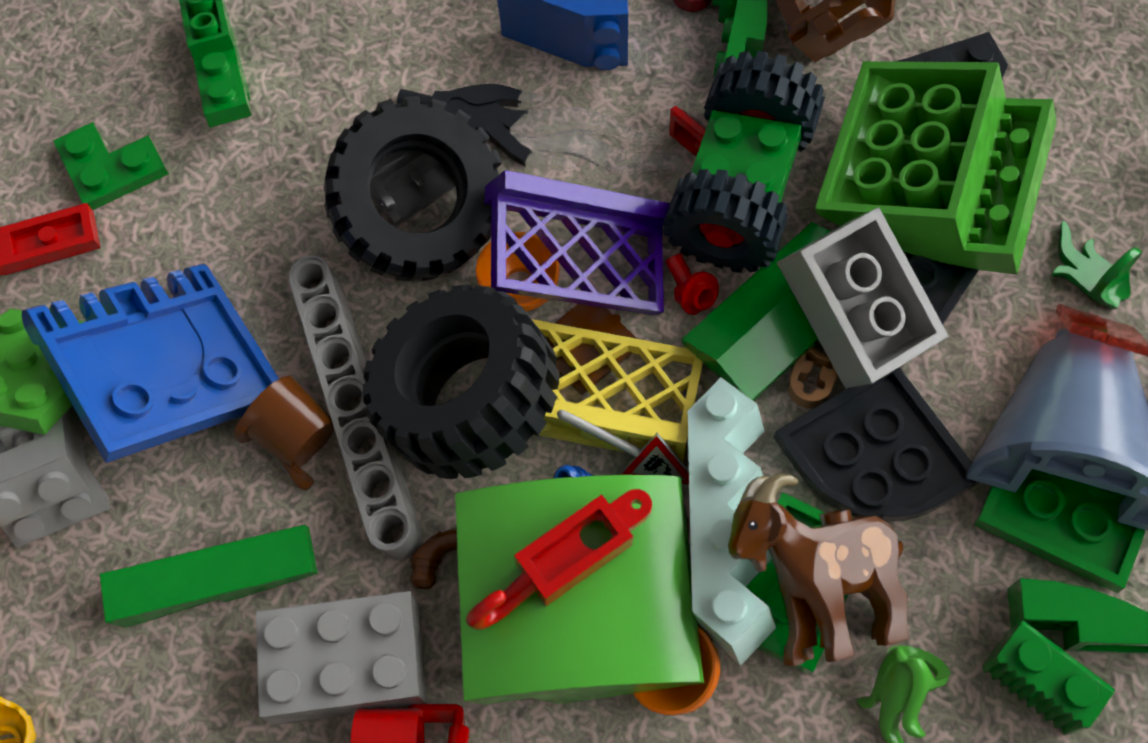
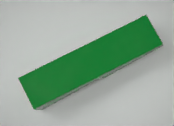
M300 525L99 575L105 623L126 628L214 600L227 602L316 575L318 572L310 528L306 525Z

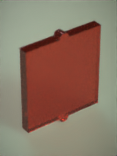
M1058 304L1055 313L1069 332L1148 357V341L1135 327Z

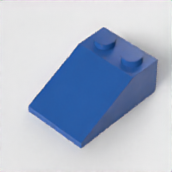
M497 0L502 36L584 67L612 70L618 66H628V0Z

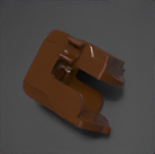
M775 0L787 24L786 33L789 39L815 63L824 57L833 55L851 42L867 37L893 20L895 0H823L814 7L811 5L807 6L804 0ZM865 3L867 8L861 9L839 22V19Z

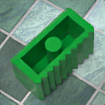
M1023 620L1006 632L982 665L983 673H991L992 680H1000L1001 687L1008 686L1010 694L1017 693L1018 700H1026L1027 707H1035L1036 714H1044L1045 721H1053L1054 728H1062L1063 735H1071L1091 727L1115 692L1114 688Z

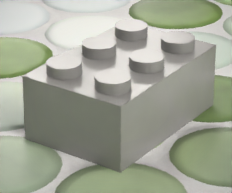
M879 207L852 219L777 262L845 389L872 384L949 337Z
M411 591L256 611L259 718L273 725L353 715L358 708H406L413 704H427L419 603Z

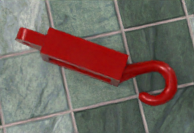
M632 489L609 504L601 494L514 555L515 563L522 573L504 591L496 590L475 605L467 614L466 622L468 626L476 630H482L496 624L534 592L538 594L545 606H548L633 545L634 536L631 531L645 522L651 515L653 506L650 495L641 489ZM639 504L641 508L634 509L632 505ZM594 521L602 522L611 533V540L598 549L588 548L580 538L581 530Z

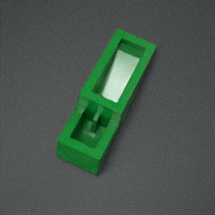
M1020 578L1007 588L1011 629L1023 620L1035 630L1063 631L1065 651L1148 654V612L1135 605L1089 588L1057 581Z

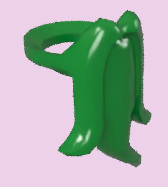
M1062 221L1060 224L1058 251L1061 262L1064 265L1056 267L1051 275L1067 279L1097 303L1116 310L1120 302L1130 297L1129 270L1142 255L1143 251L1138 247H1133L1112 265L1096 253L1094 239H1090L1082 247L1081 254L1072 244L1069 226L1066 222Z

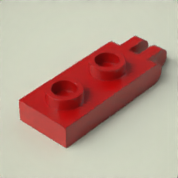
M80 204L0 227V275H9L100 249L95 215L89 204Z

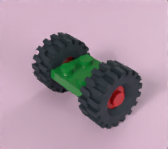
M749 51L740 52L738 59L731 55L726 58L724 64L721 63L719 65L704 106V118L709 122L692 171L685 174L684 179L680 178L677 182L662 225L664 226V235L670 237L668 242L673 247L681 246L680 253L686 257L693 255L697 257L696 262L704 264L709 262L714 264V267L723 269V266L730 267L731 271L741 273L743 268H746L750 273L757 272L759 267H769L770 262H774L788 219L787 207L784 202H781L796 152L797 150L802 152L807 148V144L811 143L825 99L822 96L824 92L822 84L815 85L817 77L812 72L803 74L804 66L800 63L795 62L791 66L785 63L787 59L785 56L777 54L776 59L768 58L767 52L758 51L756 57H752Z

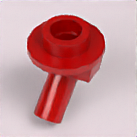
M681 253L665 261L677 284V287L674 288V299L686 313L695 316L699 312L709 309L715 303L719 292V284L713 274L701 271L692 275Z

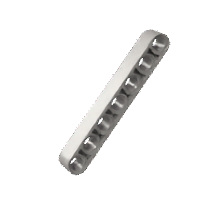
M304 256L292 265L289 272V283L367 537L373 546L390 559L398 561L407 560L421 546L423 541L422 530L396 450L378 433V430L370 423L366 415V405L363 403L362 390L363 384L368 383L364 379L367 360L343 286L325 260L319 256ZM322 279L318 286L310 288L315 281ZM335 317L334 322L330 326L322 328L326 320ZM349 356L344 366L333 369L335 363L340 358ZM362 396L361 403L357 408L346 411L347 405L352 399ZM376 438L375 445L369 452L359 454L360 446L364 441ZM389 480L390 486L385 495L373 499L372 493L376 485L382 481ZM404 524L402 537L395 543L386 544L388 531L395 525Z

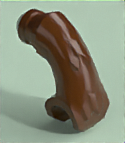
M457 527L444 532L439 531L431 536L409 558L408 561L411 562L410 568L413 569L410 582L414 588L431 589L436 581L435 571L438 570V565L442 563V558L446 553L457 550Z

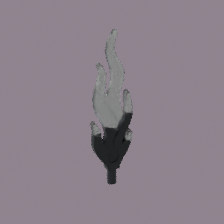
M479 84L449 91H435L432 96L401 88L397 96V104H401L405 96H419L420 104L430 105L432 99L446 102L444 110L456 115L459 109L471 117L467 124L475 131L482 127L490 137L489 140L508 157L525 167L540 171L574 173L575 171L574 161L542 153H560L578 157L618 175H635L661 170H676L689 173L694 165L692 160L675 153L626 151L598 140L594 137L595 135H604L620 142L643 146L656 144L658 142V134L638 132L593 110L578 107L539 110H511L504 108L506 106L526 109L545 107L548 104L546 94L530 93L500 84ZM486 142V145L491 152V146Z

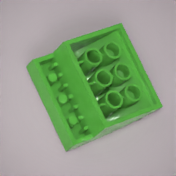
M863 61L815 206L816 213L842 226L852 219L879 207L904 252L951 265L1018 275L1057 123L1053 99L1006 98L999 62Z
M666 475L566 477L518 482L455 493L464 701L488 705L534 698L563 704L704 683L698 624L692 612L691 562L680 477ZM632 489H641L650 495L653 506L651 515L645 522L631 531L634 536L633 545L548 606H545L538 594L534 592L496 624L482 630H476L468 626L466 617L475 605L496 590L504 591L522 573L515 563L514 555L601 494L609 504ZM639 504L632 505L634 509L641 508ZM594 521L581 530L580 538L588 548L598 549L611 540V533L602 522Z

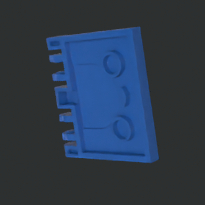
M206 264L187 267L184 271L169 272L166 280L169 290L173 295L171 299H169L162 286L159 285V281L154 277L142 279L140 287L136 282H129L102 289L99 292V301L92 292L80 295L79 308L83 318L86 320L83 323H78L64 300L52 302L49 305L50 309L46 305H40L22 311V321L33 344L40 347L105 463L241 417L259 394L279 379Z

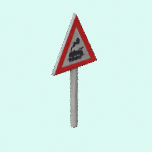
M561 409L557 412L559 419L635 456L622 470L621 475L678 476L681 478L682 484L689 485V470L658 433L640 449Z

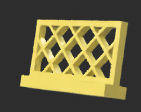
M532 319L542 334L549 337L554 344L553 350L556 358L562 355L573 370L559 379L558 389L552 390L557 398L552 413L546 412L543 418L546 421V425L539 436L625 452L559 419L557 412L562 409L640 449L658 433L681 462H684L688 440L687 411L695 404L703 365L699 358L688 348ZM582 343L594 345L601 356L583 366H580L570 353V350ZM628 351L639 354L646 363L645 366L629 375L623 371L615 360ZM673 361L692 364L691 375L673 384L662 369V367ZM608 364L619 380L598 391L587 375ZM654 373L665 390L645 400L634 383ZM580 380L591 395L579 403L565 401L559 391ZM688 388L685 399L680 392ZM623 389H626L637 403V406L625 413L612 410L606 402V399ZM672 397L683 411L681 423L660 420L652 408Z

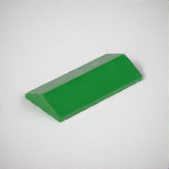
M813 222L776 254L774 262H770L769 267H761L682 338V344L709 369L752 401H755L819 341L777 264L781 259L831 232Z

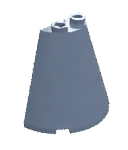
M1066 328L1059 330L1055 335V339L1048 341L1038 350L969 466L966 478L1016 493L1031 469L1123 494L1126 497L1119 504L1117 522L1148 531V403L1133 358L1134 350L1132 346L1123 341H1111L1099 336L1085 335L1078 329Z

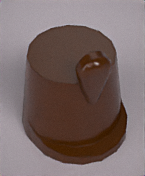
M288 375L269 385L251 403L236 425L234 439L239 443L253 440L281 461L297 487L307 491L315 482L300 467L306 464L326 444L334 432L331 417L293 377Z

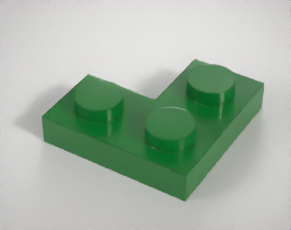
M93 122L53 140L82 203H88L92 210L169 175L149 135L109 153L99 130Z

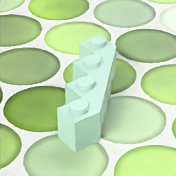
M720 378L687 411L692 612L699 626L710 636L713 642L741 666L776 628L769 606L746 588L759 572L756 571L748 559H733L728 553L733 515L749 482L758 476H763L761 467L743 453L764 433V427L757 403L723 378ZM767 550L766 565L772 559L769 550Z

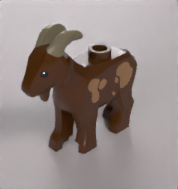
M781 473L771 477L758 476L748 483L733 515L728 553L733 559H748L756 571L763 572L766 570L767 550H769L776 569L777 582L785 603L789 636L784 647V665L797 666L814 658L813 646L818 645L816 622L821 631L820 648H825L826 662H836L855 656L845 617L844 595L860 592L869 600L876 617L872 625L871 639L876 640L878 646H888L910 639L907 626L908 595L901 586L897 574L898 559L903 552L902 541H898L897 534L890 524L877 516L852 518L850 509L819 514L820 525L808 527L796 520L782 505L776 503L777 492L783 487L797 485V478L790 474Z

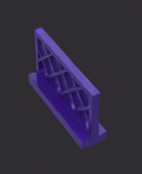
M504 170L485 186V204L492 205L491 287L496 291L648 315L664 313L662 225L670 203ZM506 210L518 212L531 228L520 239L516 237L506 224ZM551 219L561 220L573 235L562 246L544 226ZM592 227L602 228L613 242L603 253L586 234ZM534 234L539 237L552 254L541 265L538 264L523 245ZM632 234L647 236L648 255L643 260L627 242V239ZM576 241L593 260V263L583 272L565 252ZM616 249L621 252L633 267L623 279L607 260ZM513 252L531 273L524 281L506 279V258ZM555 260L560 263L573 280L566 288L557 287L544 271ZM597 267L613 285V288L607 294L598 293L586 278ZM637 274L648 286L649 301L639 300L627 285ZM534 279H536L538 283H531V282H532Z

